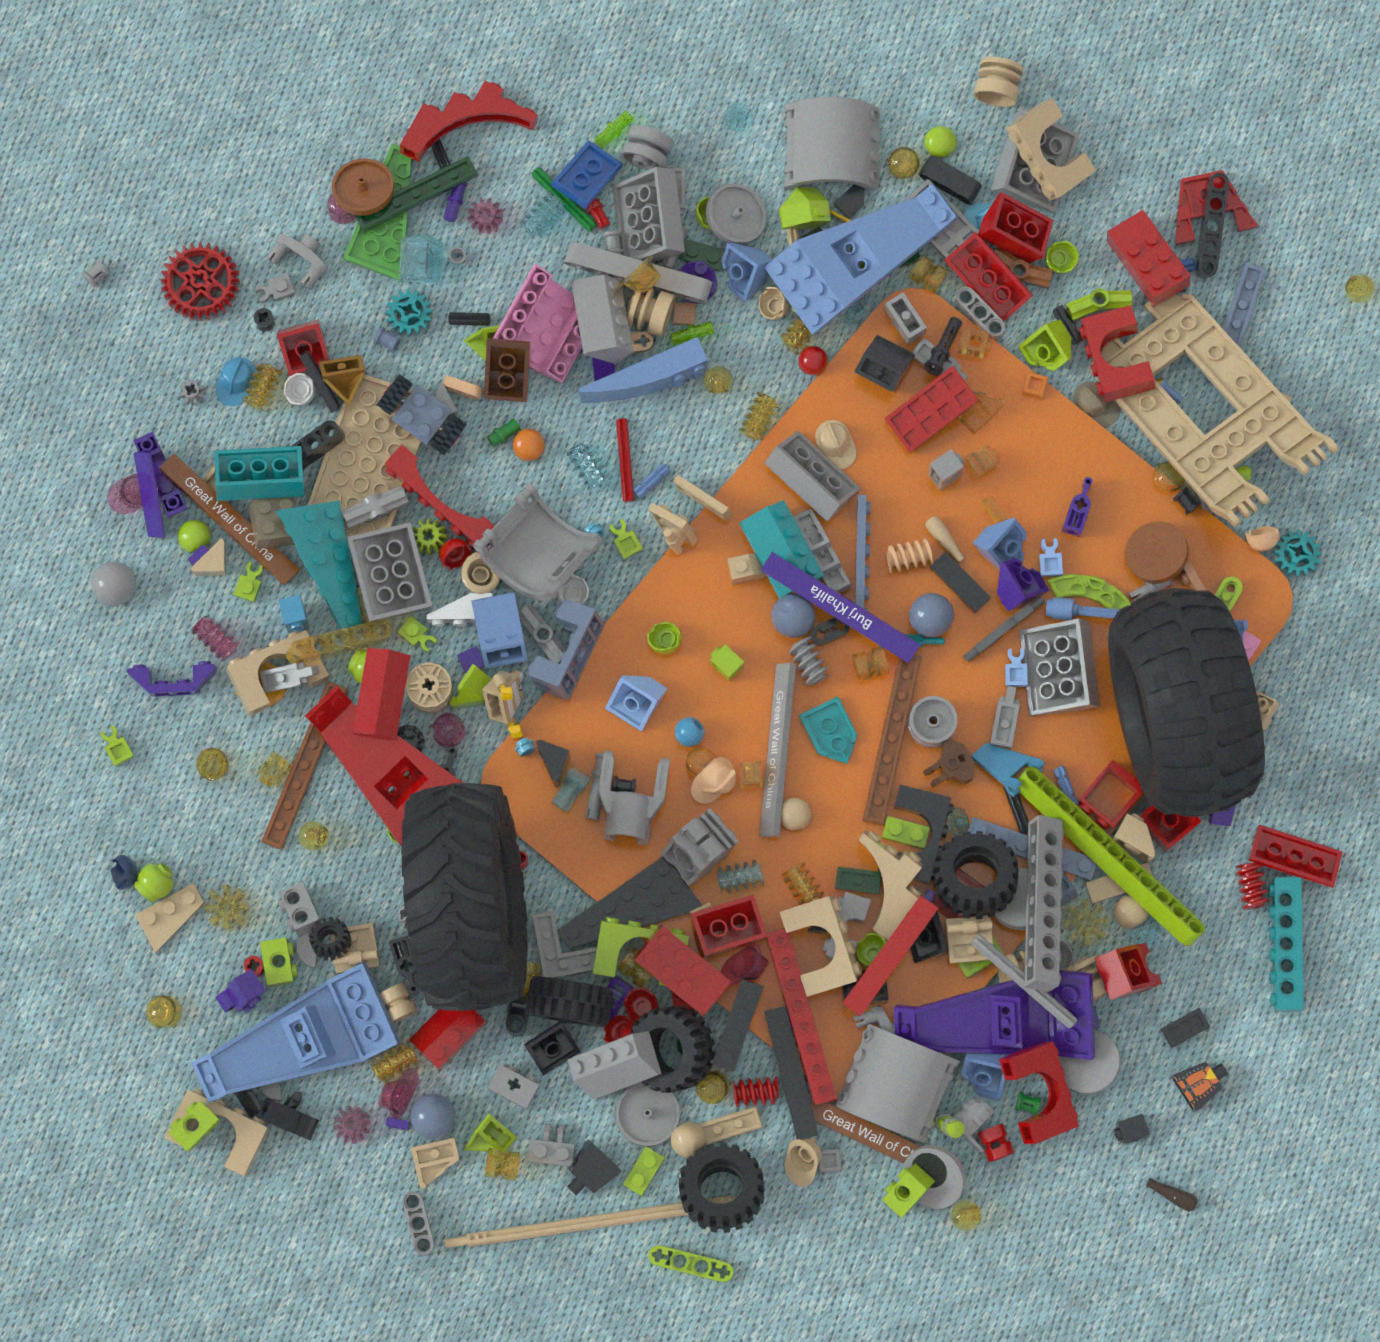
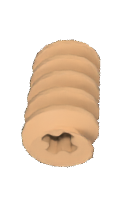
M926 538L922 540V545H920L918 540H914L913 547L909 542L905 543V548L899 543L897 544L896 551L892 545H889L888 552H886L890 573L893 572V566H896L900 572L903 564L907 570L910 569V563H913L915 568H918L919 561H921L925 567L929 559L933 564L931 548Z

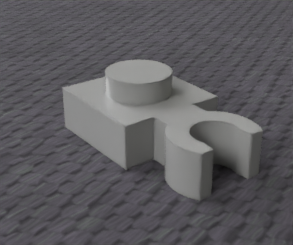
M288 273L268 279L269 286L267 287L260 285L255 288L256 293L260 291L265 292L263 297L258 298L260 303L267 302L271 296L274 297L275 301L295 294Z

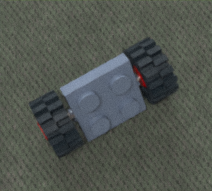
M399 374L385 390L384 395L376 405L391 415L400 403L401 407L392 420L425 445H427L436 431H440L430 446L445 455L460 437L467 424L453 414L443 427L442 423L452 410L418 384L410 395L404 398L413 383Z

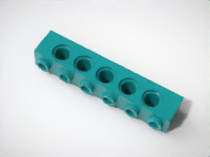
M1275 877L1272 883L1268 885V894L1272 896V905H1269V918H1273V927H1269V939L1273 940V949H1270L1269 959L1270 962H1273L1274 971H1270V984H1274V993L1270 994V1005L1274 1006V1012H1301L1304 1010L1301 877ZM1280 896H1287L1290 899V905L1283 906L1279 901ZM1280 918H1288L1291 923L1290 927H1282ZM1282 939H1287L1291 943L1289 950H1284L1280 946ZM1282 961H1287L1291 964L1290 972H1285L1281 969L1280 964ZM1282 983H1288L1291 986L1292 991L1290 994L1282 992Z

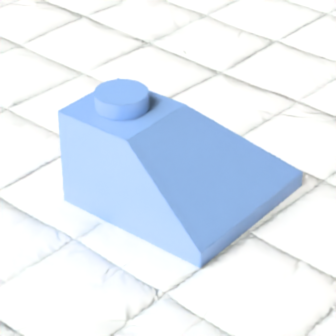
M622 675L605 709L642 731L661 703L668 688L651 677Z

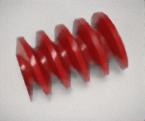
M1246 863L1235 866V868L1241 869L1236 872V875L1243 877L1238 881V885L1245 886L1239 890L1241 894L1246 895L1241 898V902L1248 903L1242 907L1243 910L1262 908L1269 901L1268 898L1262 897V895L1268 892L1265 889H1261V886L1265 885L1266 881L1259 880L1260 877L1264 876V873L1257 871V869L1263 867L1262 864Z
M777 1076L774 1077L773 1083H771L769 1077H766L764 1084H762L760 1077L756 1079L755 1084H753L751 1078H748L746 1085L742 1079H739L737 1085H735L733 1080L734 1103L736 1107H739L741 1100H743L746 1107L750 1100H752L754 1106H757L759 1099H761L763 1105H766L767 1099H770L771 1104L775 1105L776 1098L779 1099Z

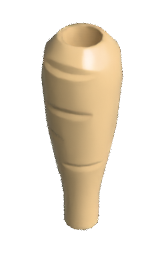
M933 516L926 521V528L930 534L953 555L958 563L965 558L959 550L943 521L937 516Z

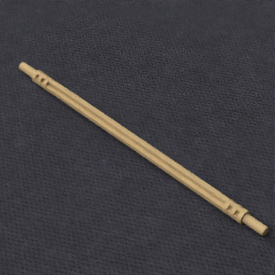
M732 1195L707 1198V1200L723 1204L733 1201L738 1196L732 1197ZM682 1202L468 1233L463 1237L445 1239V1247L450 1248L464 1245L472 1247L688 1215V1213H685Z

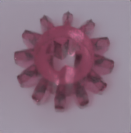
M480 198V204L472 202L473 208L468 209L470 216L467 217V220L472 223L471 228L473 230L478 228L479 233L482 234L484 229H486L487 233L490 234L491 227L498 230L497 223L503 222V218L500 217L503 215V210L498 209V202L492 204L491 198H488L487 202ZM482 213H487L488 218L484 219Z
M348 1106V1114L342 1109L339 1111L343 1116L342 1119L337 1116L334 1117V1120L340 1122V1124L334 1125L333 1129H341L336 1134L338 1138L345 1134L344 1143H347L351 1137L352 1143L356 1144V1136L362 1141L365 1140L361 1134L362 1131L367 1134L370 1133V1130L364 1128V1126L370 1125L371 1121H363L368 1116L366 1112L359 1116L361 1112L360 1107H357L353 1113L352 1107ZM351 1119L358 1123V1126L353 1131L346 1127L347 1123L350 1124L349 1120Z

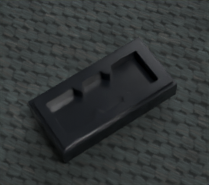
M1198 1008L1160 1030L1172 1049L1210 1028V1025L1201 1009Z

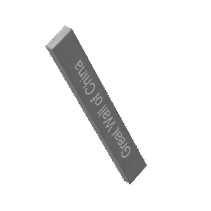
M794 663L776 664L759 835L765 838L778 837L780 834L796 664Z

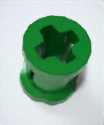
M1020 1091L1015 1110L1018 1111L1020 1109L1031 1112L1035 1116L1038 1113L1042 1097H1031L1024 1095V1092Z

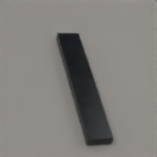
M786 1006L764 1011L796 1139L802 1140L819 1136Z

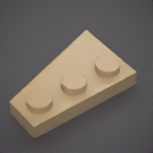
M193 883L135 914L154 952L157 953L205 903Z

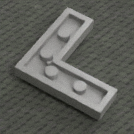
M554 911L532 915L544 977L560 978L593 971L597 947L562 953Z

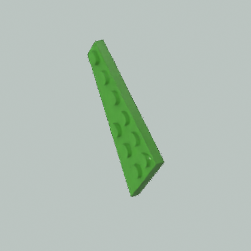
M392 143L383 164L392 174L394 192L410 185L412 159L401 154L400 146ZM408 211L366 232L362 231L358 223L343 259L403 283Z

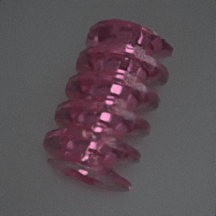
M204 616L194 625L191 633L197 635L199 641L204 640L203 645L205 647L210 646L209 651L211 653L216 652L215 657L217 659L222 658L221 662H223L235 652L240 642L237 640L231 643L233 635L225 637L227 629L219 631L221 623L213 625L215 617L207 619V616Z

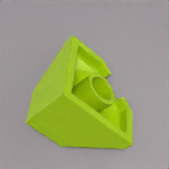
M796 187L779 208L782 229L822 228L831 221L828 200L816 187Z
M1060 319L1046 323L1018 347L1028 364L1043 366L1055 371L1071 359L1072 337Z
M472 664L457 687V694L459 695L452 697L449 703L450 707L455 710L485 704L482 689L490 682L491 678Z

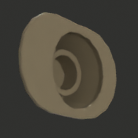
M1089 381L1082 383L1074 392V404L1102 427L1113 425L1119 416V405L1114 400L1105 403L1103 395L1099 396L1097 382Z

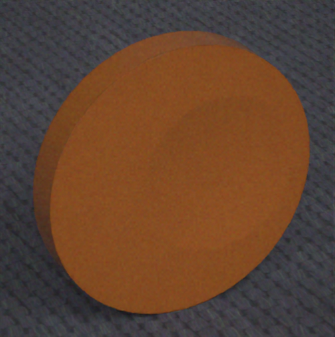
M361 158L344 164L336 172L332 180V192L335 202L345 212L353 215H370L380 211L390 202L394 194V181L390 170L383 163L374 159Z
M1151 522L1141 526L1131 535L1125 549L1128 567L1137 578L1147 583H1163L1173 579L1183 570L1189 556L1188 543L1183 533L1176 526L1167 522Z

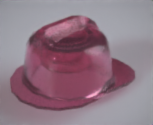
M137 473L117 481L108 491V504L118 514H129L143 508Z
M752 943L731 956L722 966L720 973L731 981L729 985H734L742 981V979L756 980L769 965V961L761 954L759 945Z
M413 1068L407 1069L398 1080L387 1082L382 1088L378 1105L389 1110L391 1116L395 1119L400 1118L404 1114L418 1087L419 1074L417 1070Z

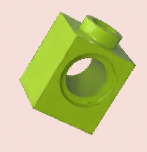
M726 644L722 648L718 646L710 654L712 657L710 664L728 681L744 667V661Z

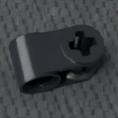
M521 997L508 1003L506 1029L511 1036L519 1037L525 1033L528 1021V1014L526 1012L527 997ZM518 1020L522 1023V1027L520 1030L514 1031L510 1028V1024Z

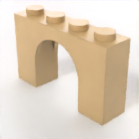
M1053 98L1042 101L1006 127L1010 140L1017 146L1021 158L1028 164L1032 176L1037 179L1042 187L1043 194L1048 197L1049 201L1060 198L1096 171L1086 152L1074 156L1060 167L1050 164L1044 158L1040 147L1041 136L1050 125L1063 117Z
M306 630L302 632L294 631L288 635L289 638L282 641L280 639L274 640L268 644L269 647L263 650L257 648L251 651L249 656L243 659L237 657L227 665L226 672L249 717L269 708L270 702L258 679L259 670L268 661L284 659L293 664L305 663L306 667L318 665L320 674L309 676V682L305 683L308 690L328 681L329 675Z
M834 895L780 912L786 933L807 926H819L826 929L835 941V955L829 965L800 975L807 997L856 982L861 978L860 975H862L859 962H855L853 955L855 953L852 941L848 940L846 934L848 932L847 923L844 919L842 920L839 912L841 911V904L838 898L835 899Z
M196 1088L193 1092L187 1090L171 1124L177 1118L182 1119L187 1114L186 1109L193 1102L198 1103L199 1101L203 1102L216 1116L227 1118L235 1128L236 1141L224 1167L247 1177L269 1131V1128L265 1126L267 1122L259 1120L257 1117L251 1120L245 1117L246 1112L236 1107L232 1111L226 1108L227 1103L221 1100L208 1103L205 1093ZM193 1119L189 1121V1131L196 1130L199 1125L198 1120ZM169 1126V1128H168V1130H167V1133H166V1135H165L164 1138H165L166 1140H168V1141H171V1142H173V1143H175V1144L181 1146V1145L168 1133V1132L171 1130V1128H170V1126Z

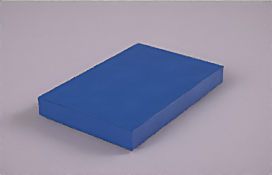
M588 140L552 181L551 186L584 209H587L620 171L623 163Z

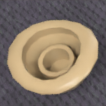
M474 552L463 563L461 570L462 581L474 593H489L496 588L500 578L479 557L480 554Z

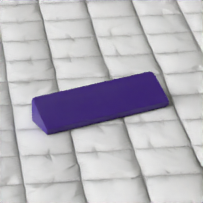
M149 450L137 451L133 455L147 534L149 537L164 538L166 535L151 452Z

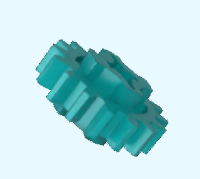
M407 289L406 294H403L400 290L399 297L391 296L393 303L387 302V307L391 310H386L385 313L386 316H391L387 321L388 324L394 323L392 325L393 331L399 328L400 335L407 331L408 336H411L412 331H415L418 335L420 334V328L427 329L425 322L431 323V318L428 315H432L433 312L432 309H427L431 306L430 301L425 302L426 295L419 297L418 290L411 294L410 289ZM418 303L422 306L423 312L417 309ZM412 309L413 314L409 313V315L406 316L405 311L409 312V310ZM395 313L401 316L400 322L396 319Z
M1300 529L1296 531L1295 535L1292 531H1289L1287 533L1288 538L1282 535L1280 537L1282 543L1278 542L1276 544L1279 550H1275L1274 555L1279 557L1275 560V563H1281L1280 570L1282 571L1286 568L1288 576L1292 572H1295V577L1297 578L1300 572L1307 576L1308 569L1313 572L1316 569L1314 565H1319L1320 560L1316 557H1321L1322 552L1317 551L1321 545L1320 543L1314 544L1316 537L1309 538L1308 531L1304 535H1301ZM1293 540H1299V542L1295 544L1289 543ZM1306 544L1310 547L1311 552L1308 551ZM1297 549L1301 551L1299 557L1295 556ZM1284 554L1288 556L1289 563L1286 561ZM1302 562L1305 563V564L1308 563V564L1305 565V566L1296 567L1297 564H1300V563H1302Z

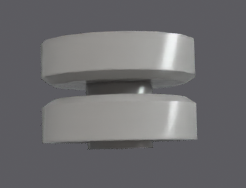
M642 125L630 126L627 134L629 142L623 144L620 157L629 164L644 170H650L654 167L665 168L667 163L665 155L671 153L674 141L656 129Z
M928 696L920 699L913 706L908 719V730L911 737L919 745L926 748L943 746L945 742L952 739L957 727V713L954 706L948 700L939 696ZM933 719H935V720H936V724H934V725H933V724H930L929 721H932Z

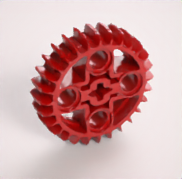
M199 242L198 248H195L193 243H190L191 249L189 250L184 245L182 246V253L175 250L177 257L169 256L172 263H164L168 271H162V275L166 278L160 279L161 284L166 285L161 287L163 293H166L164 295L165 300H170L168 305L171 308L175 306L174 311L176 313L182 310L181 315L184 318L188 313L191 320L197 315L199 321H202L203 315H206L207 319L210 320L211 313L218 317L217 311L219 309L225 313V304L232 307L229 299L236 300L233 292H239V288L235 285L240 284L239 278H235L239 276V271L234 270L237 266L235 262L231 263L232 257L230 255L225 257L227 255L225 250L219 253L217 245L211 250L209 242L206 248H203L202 243ZM205 256L199 265L192 262L190 258ZM214 261L219 263L217 268H209L210 263ZM181 266H189L186 272H179ZM224 270L227 274L226 288L217 281ZM175 275L184 282L176 293L173 283ZM196 279L204 280L205 284L200 282L197 284ZM214 291H222V295L219 298L212 297ZM185 294L192 295L189 301H182V297ZM202 298L211 303L208 306L195 307Z

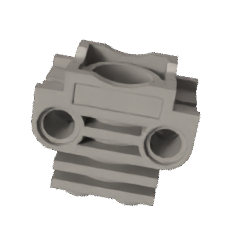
M709 808L705 814L703 813L699 818H694L682 827L670 839L661 855L667 862L678 869L682 879L688 886H693L707 875L716 864L718 865L727 858L739 841L736 839L734 832L722 823L720 816Z

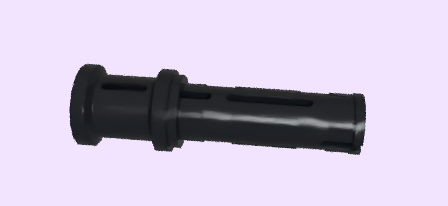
M951 317L938 345L932 348L931 357L924 364V368L928 373L932 375L942 374L943 365L950 357L949 350L962 326V321L959 318Z

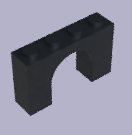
M900 785L894 809L922 817L931 829L932 837L930 844L923 851L915 853L921 858L922 868L912 879L914 882L929 885L930 880H934L936 856L942 850V846H939L941 837L946 838L948 825H944L946 817H951L954 804H950L951 797Z
M742 979L714 1057L713 1065L730 1071L736 1069L748 1029L765 986Z

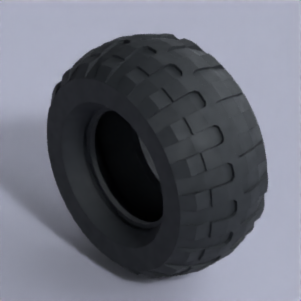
M1170 588L1148 593L1136 599L1130 605L1119 609L1110 624L1108 633L1110 671L1123 736L1134 772L1146 799L1165 815L1179 814L1180 816L1199 817L1226 811L1239 804L1242 799L1254 795L1263 779L1265 770L1262 720L1247 654L1236 623L1225 603L1208 590L1195 591L1194 589Z

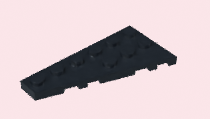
M661 857L557 931L568 947L572 949L596 942L599 936L601 920L606 921V917L620 919V924L628 925V921L640 922L641 927H646L650 924L685 915L702 905L674 865L667 862L664 857Z

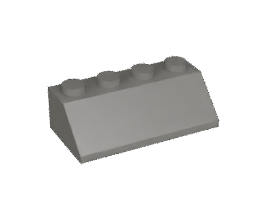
M604 274L573 280L571 284L583 354L618 365L633 352L621 280Z
M796 431L776 446L765 461V464L772 472L777 474L787 486L792 488L826 521H829L838 514L861 489L800 431Z
M649 1031L628 1035L567 1059L573 1081L593 1099L601 1098L661 1074Z

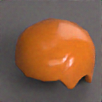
M526 428L516 434L512 446L516 456L521 460L531 462L539 459L544 453L545 441L540 432L535 429Z

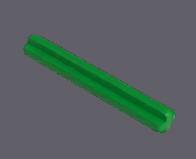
M537 167L532 172V177L588 232H591L597 226L596 221L577 203L551 186L553 179L541 167Z

